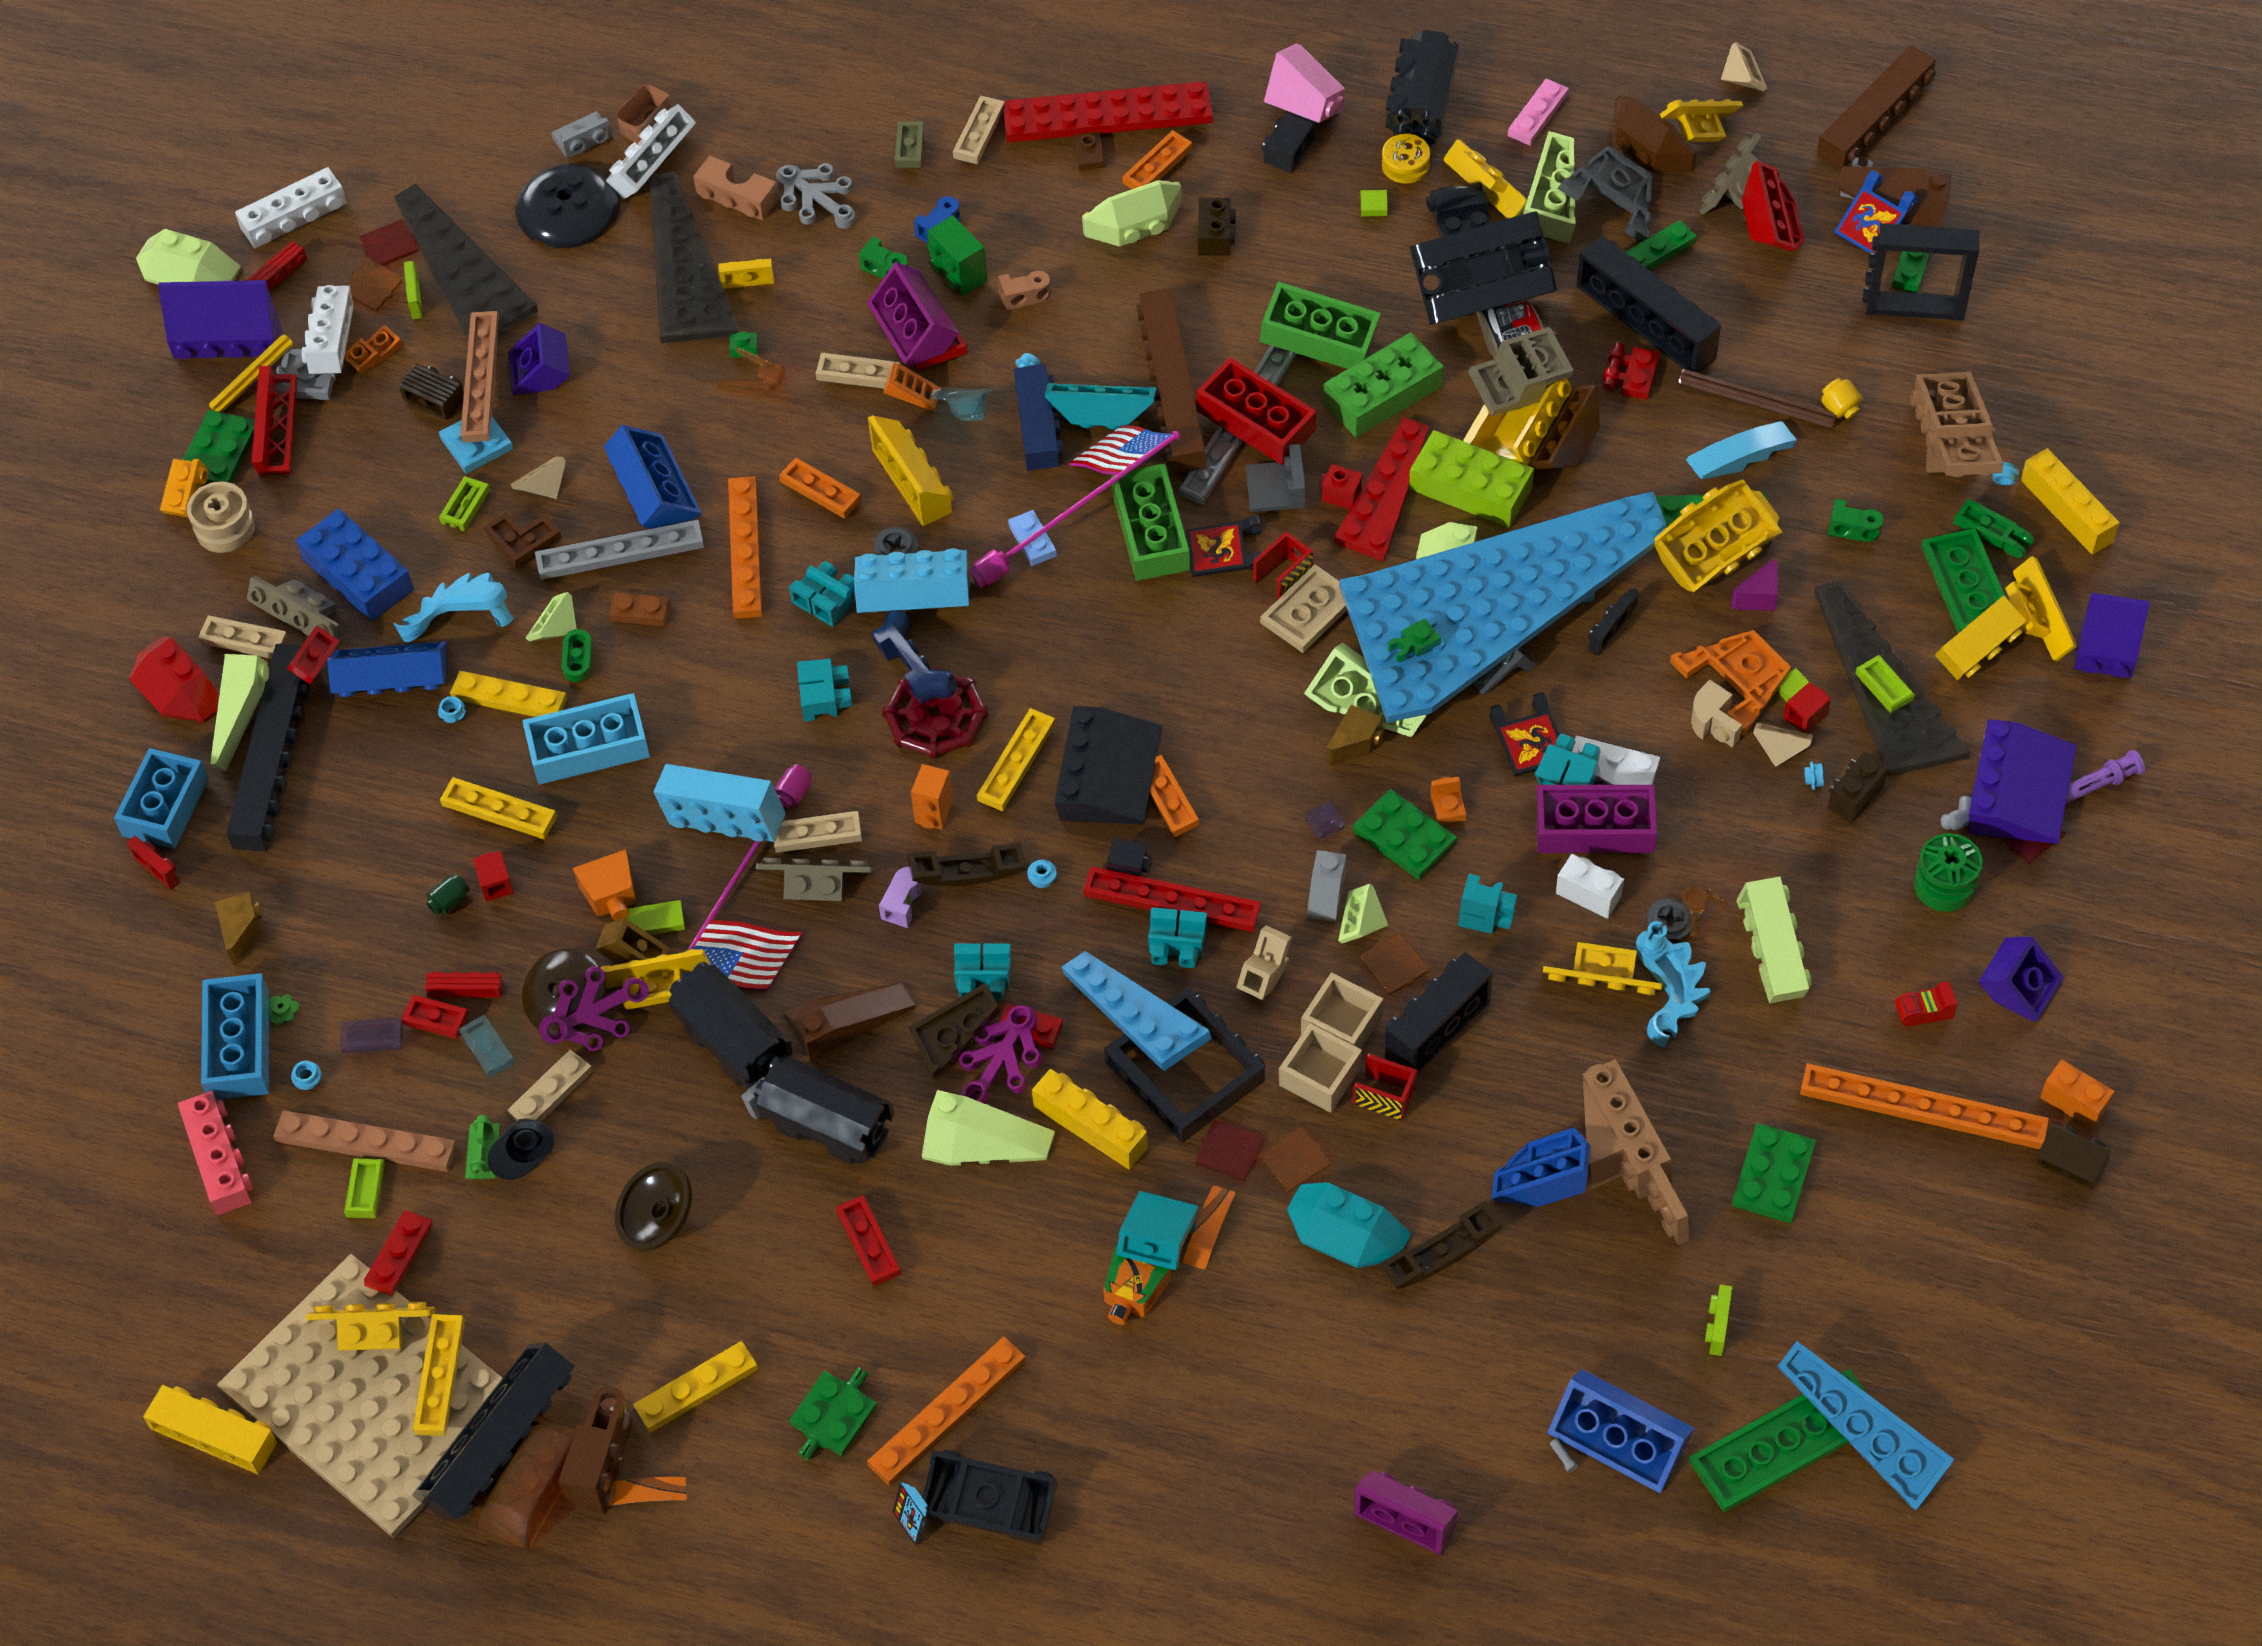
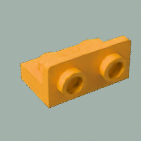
M173 459L160 507L162 513L188 517L187 503L191 495L206 484L208 479L207 466L202 461L193 459L190 462Z

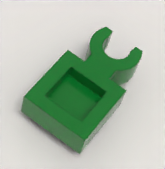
M1424 618L1401 631V638L1390 640L1387 650L1389 652L1394 649L1402 650L1396 655V661L1402 662L1407 659L1408 654L1412 651L1418 657L1440 645L1441 636Z

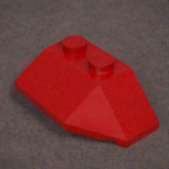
M1756 160L1752 165L1741 199L1750 238L1756 243L1794 252L1805 243L1795 200L1786 184L1779 178L1781 174L1778 169Z
M160 637L138 653L129 680L162 716L205 723L217 715L220 694L204 671L171 637Z

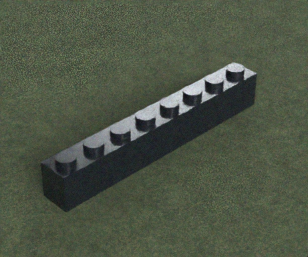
M275 644L269 667V678L265 683L226 833L232 849L266 852L269 841H272L274 838L275 828L273 823L275 816L278 817L280 814L281 792L286 790L287 768L292 766L293 744L298 742L299 721L304 719L305 697H309L311 690L309 683L286 669L302 645Z

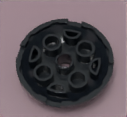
M582 164L555 165L538 172L523 185L516 199V219L520 229L528 238L544 242L547 247L573 248L582 246L601 237L606 233V228L612 220H616L620 207L618 193L606 182L608 177L593 167Z

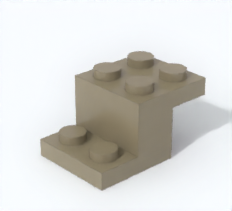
M1547 327L1502 341L1494 360L1472 366L1468 373L1490 415L1493 417L1538 403L1543 396L1547 384L1572 377L1574 370L1552 329Z

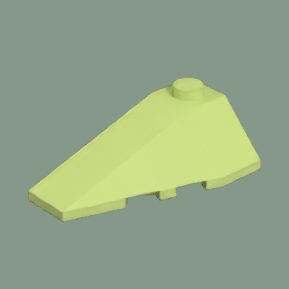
M1344 643L1333 649L1304 693L1324 709L1334 713L1346 714L1352 704L1382 716V728L1409 737L1415 734L1427 716L1422 715L1387 723L1365 658Z
M225 654L210 762L212 766L220 771H227L263 694L265 682L269 678L268 663L258 655Z

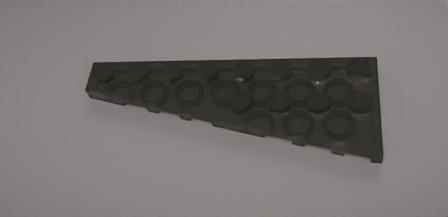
M676 173L652 174L649 178L659 338L661 344L727 337L730 334L739 333L738 324L734 319L732 309L725 297L723 287L716 275V270L700 236L698 226H696Z
M416 183L394 196L405 222L408 224L416 243H418L433 276L468 341L472 312L498 311V336L538 311L537 304Z
M1839 581L1816 586L1814 594L1881 761L1889 766L1887 776L1969 759L1971 753L1969 747H1965L1956 736L1957 731L1953 726L1950 727L1941 716V710L1938 706H1934L1924 693L1925 689L1904 661L1897 658L1891 650L1892 646L1888 640L1884 641L1876 630L1877 626L1872 619L1869 620L1859 608L1860 603L1844 582ZM1878 655L1882 657L1915 694L1913 701L1892 713L1884 707L1855 674L1857 667Z

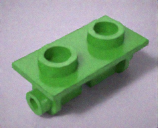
M477 1116V1120L470 1124L465 1179H496V1175L489 1168L487 1157L490 1148L499 1139L500 1123H491L488 1116Z

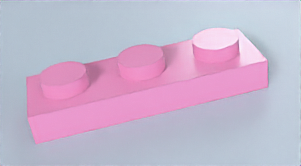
M1546 78L1509 127L1508 136L1531 146L1568 96L1569 88Z

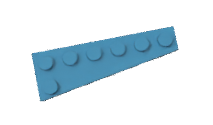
M1086 951L1062 966L1064 975L1163 1071L1212 1039L1207 1028Z
M1796 1341L1777 1368L1905 1502L1916 1511L1954 1459L1798 1341Z

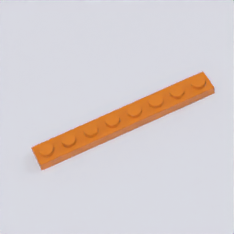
M1809 1063L1806 1064L1800 1095L2036 1149H2040L2045 1140L2049 1120L2047 1117Z

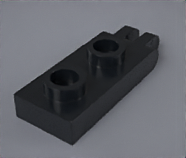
M1629 589L1627 593L1620 597L1615 605L1610 604L1600 624L1595 623L1588 634V638H1590V652L1599 656L1631 616V612L1638 604L1639 591L1637 589Z

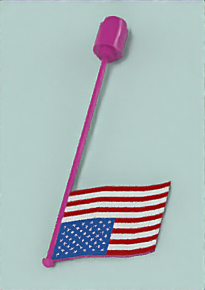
M1122 425L1069 463L1070 466L1086 467L1102 474L1115 476L1006 554L1002 550L997 553L995 549H992L972 564L973 567L968 570L974 581L980 588L985 585L989 587L1010 572L1007 566L1011 564L1009 561L1011 556L1175 439L1179 441L1180 433L1178 431H1172V434L1157 433L1138 426Z
M794 764L791 768L786 769L774 788L784 808L797 807L811 785V773L800 765ZM762 841L754 842L688 950L703 949L710 964L716 965L738 988L758 991L769 990L803 933L776 931L744 922L713 919Z

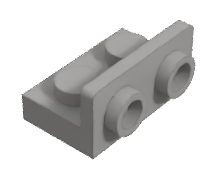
M597 111L551 132L554 142L567 159L613 138L608 119H602Z

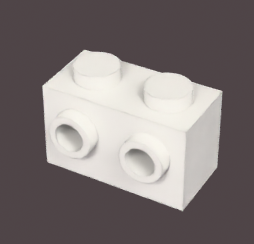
M1571 854L1558 874L1556 894L1608 919L1622 897L1624 879L1612 870H1605L1594 865L1587 858Z

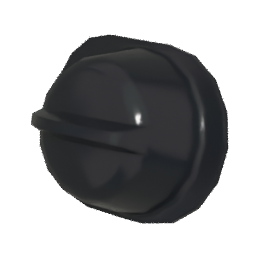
M523 1118L513 1122L489 1150L487 1160L490 1170L499 1178L507 1180L518 1179L526 1175L552 1151L555 1142L553 1132L549 1126L538 1119Z

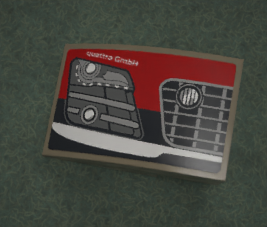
M1529 301L1477 312L1489 355L1492 354L1493 359H1495L1502 341L1544 329L1535 308Z

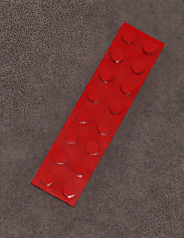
M1207 81L1004 100L1005 105L1003 107L1007 143L1073 137L1074 134L1098 131L1100 134L1213 123Z

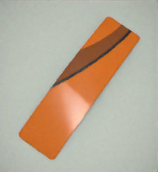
M1212 1186L1183 1259L1184 1264L1203 1270L1206 1269L1217 1236L1235 1196L1234 1191Z
M648 1477L614 1481L613 1485L616 1486L615 1497L612 1504H607L606 1506L646 1501L687 1500L686 1478Z

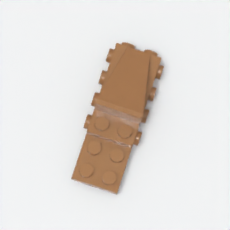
M1956 372L1916 375L1915 390H1911L1910 401L1911 406L1916 407V419L1921 421V432L1926 434L1927 473L1945 472L1946 476L1963 477L1964 475L1973 474L1989 476L1993 473H2002L2003 461L1995 444V428L1992 425L1972 373Z
M1614 1059L1603 1065L1596 1064L1591 1066L1582 1074L1586 1140L1590 1143L1588 1164L1590 1186L1594 1189L1622 1176L1630 1192L1635 1190L1639 1199L1647 1196L1652 1209L1655 1212L1660 1211L1664 1218L1661 1220V1223L1668 1237L1674 1236L1678 1245L1689 1241L1688 1214L1672 1187L1671 1158L1617 1060Z

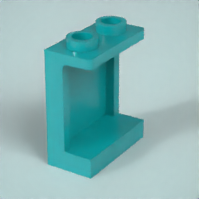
M1139 1191L1120 1228L1116 1255L1176 1270L1179 1265L1181 1248L1188 1233L1192 1234L1196 1226L1198 1205Z

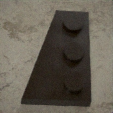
M986 983L908 1027L935 1079L1001 1011Z

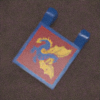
M1871 170L1867 175L1863 187L1834 231V233L1868 253L1875 252L1872 251V237L1878 236L1880 223L1901 225L1908 212L1918 201V197L1910 191L1904 193L1898 206L1875 194L1874 190L1880 185L1883 177L1874 170Z

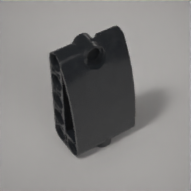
M1537 211L1409 246L1430 325L1558 291L1546 239L1544 240ZM1429 275H1434L1439 279V285L1435 290H1427L1424 287V279Z

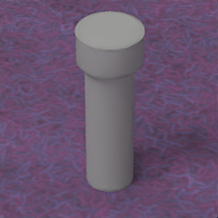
M1557 1438L1552 1440L1550 1445L1565 1465V1470L1568 1473L1576 1470L1578 1464L1575 1460L1571 1459Z

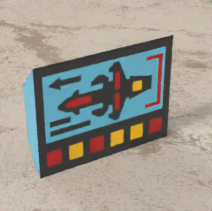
M900 1482L892 1512L917 1547L928 1505L915 1487Z

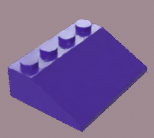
M266 280L158 283L166 338L173 358L259 357L282 335V328Z
M1988 719L1969 810L1970 834L2059 844L2077 745L2018 722Z

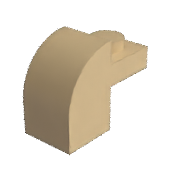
M1710 679L1697 692L1694 698L1691 716L1692 728L1702 740L1711 733L1716 740L1722 743L1725 742L1733 748L1740 741L1742 724L1727 715L1731 707L1733 694Z
M1265 925L1260 931L1254 954L1243 964L1236 988L1261 1000L1270 994L1281 978L1289 960L1286 955L1292 937Z

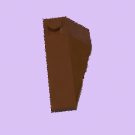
M1841 166L1838 182L1839 191L1856 198L1863 187L1867 175L1871 170H1874L1883 177L1880 185L1874 190L1875 194L1896 206L1899 205L1906 191H1910L1918 197L1917 203L1904 218V225L1941 227L1950 197L1952 175L1919 168Z
M898 983L810 999L783 1012V1015L807 1056L812 1060L915 1009L916 1005L903 984Z

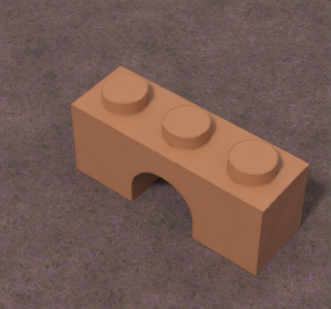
M710 155L693 176L696 194L704 199H711L721 203L727 208L743 212L749 217L764 220L779 200L777 183L775 181L753 173L748 181L734 184L732 164Z

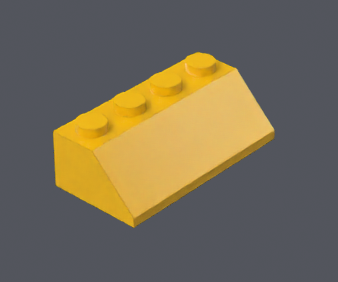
M874 415L868 417L872 451L921 524L925 526L951 514V501L954 500L952 492L947 485L943 486L940 482L941 479L937 469L934 466H929L924 450L916 447L911 431L909 429L905 430L900 421Z

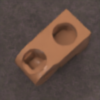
M1034 271L1028 276L1010 279L1009 274L998 276L999 293L1006 311L1041 303L1050 296V278L1043 271Z

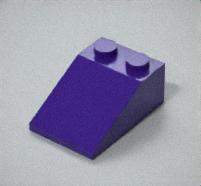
M2091 593L2077 639L2074 669L2087 673L2096 672L2115 677L2132 678L2150 601Z

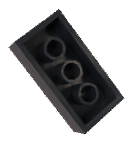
M1466 951L1458 959L1453 958L1447 964L1445 972L1439 978L1434 977L1427 984L1425 992L1419 998H1412L1407 1004L1405 1011L1399 1017L1395 1016L1388 1022L1385 1028V1059L1416 1069L1418 1074L1490 1003L1493 972Z

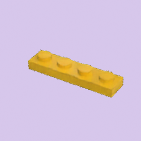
M460 670L450 692L451 696L459 698L462 702L533 717L562 711L567 701L565 692Z
M1031 708L1028 710L979 790L977 801L1004 811L1055 727V718Z
M452 777L440 798L441 805L544 840L557 818L555 810Z
M432 1314L412 1429L415 1435L446 1436L465 1323L463 1315Z
M740 1341L633 1404V1407L648 1432L651 1433L758 1370V1366L743 1342Z

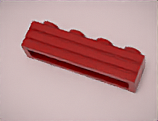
M292 241L246 281L266 280L270 292L307 260L304 248Z
M434 971L433 973H427L425 984L428 997L501 998L503 988L501 974L494 971L488 973L471 971L470 973L458 971L443 973Z

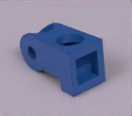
M951 196L942 197L938 200L936 208L927 217L920 214L914 220L915 237L928 243L927 230L952 215L960 222L958 200Z

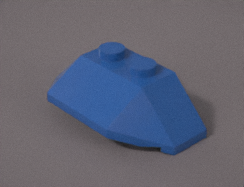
M1576 1128L1528 1142L1510 1158L1504 1168L1501 1166L1494 1172L1492 1200L1495 1202L1540 1207L1584 1193L1588 1174L1590 1143Z

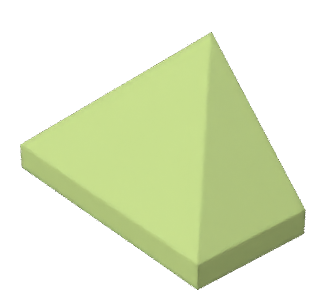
M566 592L552 598L526 636L529 642L563 637L568 632L577 629L572 595Z
M1371 884L1348 892L1338 939L1339 942L1343 944L1388 926L1375 889Z

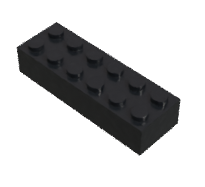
M1603 235L1580 252L1576 286L1578 289L1683 369L1701 372L1717 359L1721 325L1714 317L1708 316L1694 302L1687 300L1674 287L1666 284L1654 272L1646 269L1636 258L1629 256L1615 242L1609 241Z
M547 1343L528 1344L416 1488L412 1496L441 1519L457 1520L459 1517H465L474 1505L472 1500L479 1491H485L494 1479L492 1474L499 1465L501 1467L504 1466L512 1457L514 1452L511 1449L518 1440L523 1441L532 1431L533 1426L531 1423L536 1416H542L549 1409L553 1402L550 1398L556 1390H562L572 1378L570 1372L575 1366Z

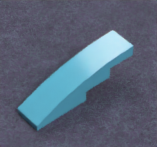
M1780 421L1759 426L1716 442L1688 456L1686 461L1700 479H1707L1742 472L1747 463L1768 460L1773 451L1793 448L1797 439L1785 424Z

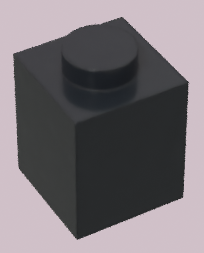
M1113 838L1107 859L1108 870L1144 877V873L1150 872L1152 856H1148L1147 844Z

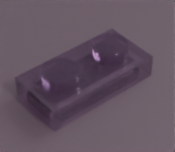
M401 1018L342 1021L340 1044L342 1053L402 1049Z

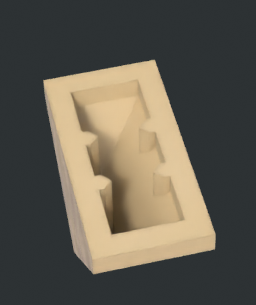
M1737 42L1732 44L1721 80L1765 91L1767 86L1752 51Z
M554 457L510 485L515 490L557 499L566 461L563 457Z
M1756 722L1753 732L1775 767L1809 747L1813 738L1812 734Z

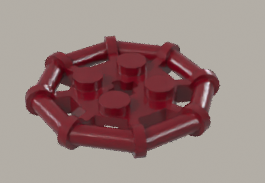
M934 667L933 670H941V669H940V667ZM953 674L957 687H959L950 698L934 697L921 705L912 694L906 679L902 677L898 680V686L887 706L882 708V716L886 718L894 736V744L899 748L906 747L929 755L930 759H936L938 755L964 746L970 747L974 743L973 739L983 720L989 715V709L984 706L976 688V681L971 677L964 678ZM905 695L911 698L906 708L898 709ZM968 695L973 708H964L962 699ZM940 710L942 715H936L932 718L930 712ZM906 719L909 722L910 728L907 731H903L899 720ZM965 719H971L965 731H962L960 728ZM949 735V738L953 736L955 737L937 744L938 741L942 740L943 736ZM917 736V737H920V738H922V739H925V740H928V741H931V742H930V744H929V743H926V742L917 740V739H915L914 737Z

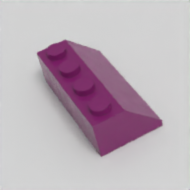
M896 261L867 301L869 308L906 366H912L944 354L959 333L921 272Z
M1537 785V853H1654L1657 838L1654 785Z

